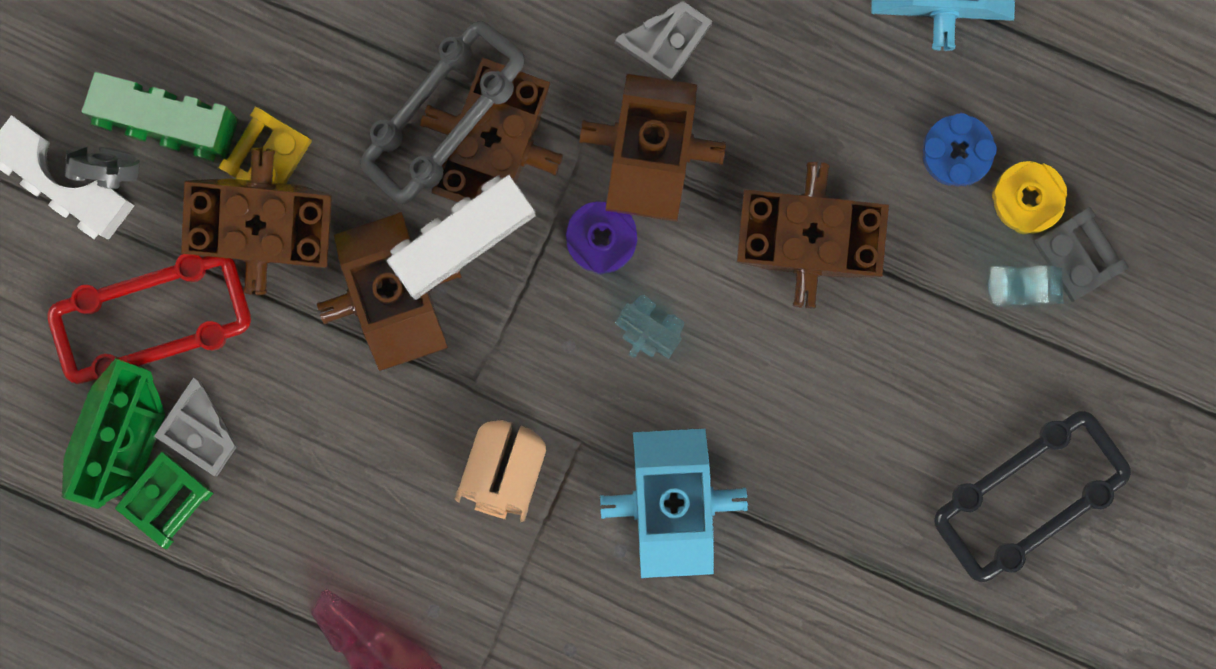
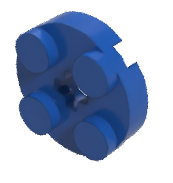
M958 113L942 118L927 132L923 143V161L928 173L938 182L949 186H968L979 181L990 170L997 148L991 132L981 121L967 114ZM951 143L965 144L967 147L965 150L967 157L963 159L961 156H958L954 159L950 155L953 151Z

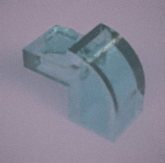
M1047 265L1026 268L990 267L991 277L988 280V292L992 297V304H995V307H1030L1064 304L1062 268Z

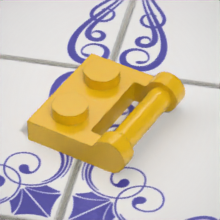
M255 107L250 115L252 120L228 159H223L218 168L235 179L251 180V168L247 173L239 167L262 129L266 126L273 130L263 147V151H266L267 148L275 150L272 181L286 184L312 141L260 108Z

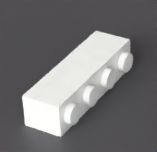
M509 175L503 179L500 176L494 177L482 186L483 193L473 200L469 197L464 198L451 208L453 212L451 216L442 222L439 218L434 219L421 229L423 235L412 243L407 239L390 251L393 256L387 262L415 300L536 216L535 211Z

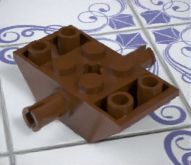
M482 57L461 114L459 113L458 116L427 105L424 111L426 116H422L420 126L449 135L482 95L480 87L482 77L490 71L501 72L505 66ZM520 71L512 81L513 92L510 98L504 103L493 104L442 165V179L433 187L431 193L457 203L466 197L473 200L483 193L482 186L496 176H500L503 179L509 175L516 184L521 170L526 164L556 176L559 170L558 166L561 165L563 154L534 145L533 140L543 112L550 82ZM491 134H496L498 140L501 141L500 144L493 143L491 148H488L484 138L491 136Z
M627 74L619 122H615V125H608L586 120L582 121L579 143L611 147V151H614L605 211L677 222L687 162L690 163L692 159L723 165L726 142L694 138V134H691L698 84ZM649 139H657L656 144L648 143Z
M252 148L251 180L226 178L186 180L184 182L181 254L242 259L246 262L244 293L252 294V291H255V295L267 294V266L270 262L324 268L328 266L332 194L302 185L273 182L275 150L267 148L266 151H263V148ZM257 214L260 215V221L266 222V225L263 227H259L254 222L253 218Z
M807 162L804 194L792 195L744 190L737 263L796 274L793 306L799 308L804 306L805 293V308H816L818 277H882L889 205L830 199L829 196H826L830 164L822 162L819 165L818 177H816L818 162ZM809 228L814 229L815 233L819 234V238L813 244L809 243V238L802 234V232H806Z
M400 212L335 234L334 239L339 261L348 289L346 294L317 302L318 311L322 313L320 317L323 324H328V322L351 314H355L356 317L358 316L364 336L379 371L447 349L448 346L429 293L432 289L415 300L387 262L393 256L390 251L395 246L407 239L412 243L403 213ZM460 270L439 284L462 278ZM389 281L393 286H398V290L394 291V296L391 298L381 295V291L386 289L385 283Z

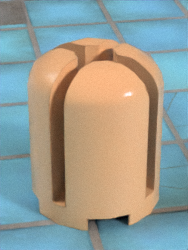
M503 420L484 423L477 431L455 500L460 502L461 496L476 502L474 510L502 519H506L507 513L521 515L520 522H524L546 454L545 442L533 430L520 426L499 492L495 494L492 492L512 432V423Z

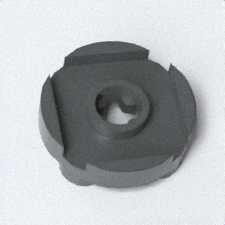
M76 147L66 151L65 177L68 179L97 180L98 186L114 189L120 187V181H136L139 176L140 160L135 161L136 156L129 152L106 147H99V153H87L88 147Z

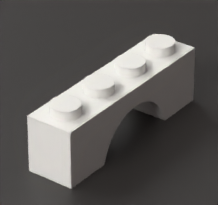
M11 115L0 129V170L8 176L12 171L23 178L20 185L38 197L41 192L52 199L48 206L66 218L69 214L75 216L80 220L77 227L91 238L95 239L99 234L109 240L133 209L134 205L113 189L98 186L97 180L79 188H67L58 185L52 178L47 166V151L50 142Z

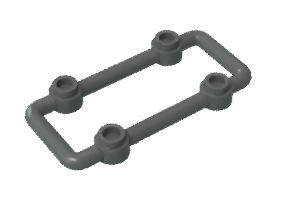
M483 21L474 22L467 27L459 38H445L439 46L441 60L391 121L380 120L371 127L370 136L372 143L361 157V169L394 202L407 204L415 199L423 188L429 189L436 186L443 176L442 165L493 104L504 103L512 95V81L523 68L524 54L488 23ZM481 36L510 61L501 72L490 71L482 77L480 81L482 95L430 157L419 156L412 161L410 165L412 179L402 189L375 164V161L383 152H391L399 147L403 139L402 129L452 69H460L469 62L472 55L471 45Z

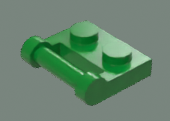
M161 452L115 509L155 543L167 550L174 542L173 536L202 501L207 502L214 492L168 454ZM185 485L192 492L161 529L158 528L153 522Z

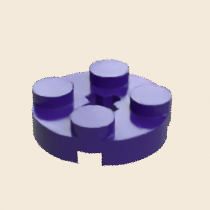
M591 202L579 208L569 220L566 232L568 252L575 263L581 268L599 275L615 272L625 266L634 255L638 240L636 224L630 214L605 211L607 202ZM599 229L601 232L606 229L609 230L611 233L608 237L610 244L606 247L603 244L594 245V230Z

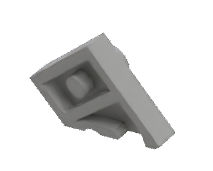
M682 1L669 8L667 12L660 16H654L643 22V25L627 34L619 35L615 40V44L666 79L673 81L711 26L712 20Z
M195 378L192 379L154 436L213 476H218L237 447L202 383Z

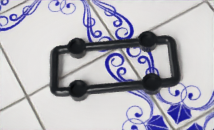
M1078 411L1064 421H1050L1046 423L1040 430V438L975 484L964 483L958 485L953 490L952 500L936 512L934 524L968 575L978 582H987L1003 571H1019L1024 566L1028 553L1091 508L1105 509L1109 507L1114 500V492L1129 481L1131 468L1096 417L1089 412ZM1083 425L1112 464L1116 473L1105 481L1095 480L1087 483L1083 488L1082 498L1017 544L1004 543L1000 545L995 551L994 560L982 568L951 526L949 519L961 511L974 512L979 509L983 502V495L1048 449L1059 450L1065 448L1071 441V433Z

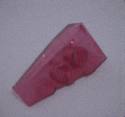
M328 589L321 593L311 612L333 650L344 654L351 669H443L425 650Z

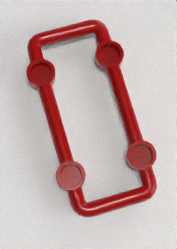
M191 254L180 255L173 266L99 289L90 285L78 286L72 292L70 298L54 303L49 308L47 314L62 371L66 379L75 384H83L98 379L115 358L135 366H141L199 347L210 351L218 350L224 346L227 338L244 333L251 323V314L234 260L232 258L211 256L200 257L199 255ZM221 266L237 318L236 321L224 325L214 321H206L198 327L195 334L122 357L101 354L93 360L90 367L77 369L62 315L73 311L87 315L94 314L99 311L105 301L179 278L188 282H197L204 277L206 270Z

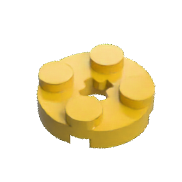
M1023 161L1011 166L1000 176L992 192L994 208L998 217L1006 226L1020 234L1039 233L1050 228L1059 221L1065 210L1066 184L1054 168L1044 163ZM1026 188L1029 192L1034 190L1038 192L1039 196L1035 199L1037 206L1032 207L1031 204L1025 205L1022 202L1024 197L1023 189Z

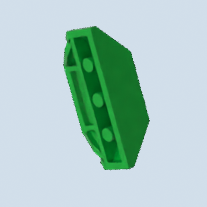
M115 358L91 386L64 454L62 498L99 509L106 502L132 488L142 476L156 440L154 436L161 427L165 417L151 371Z

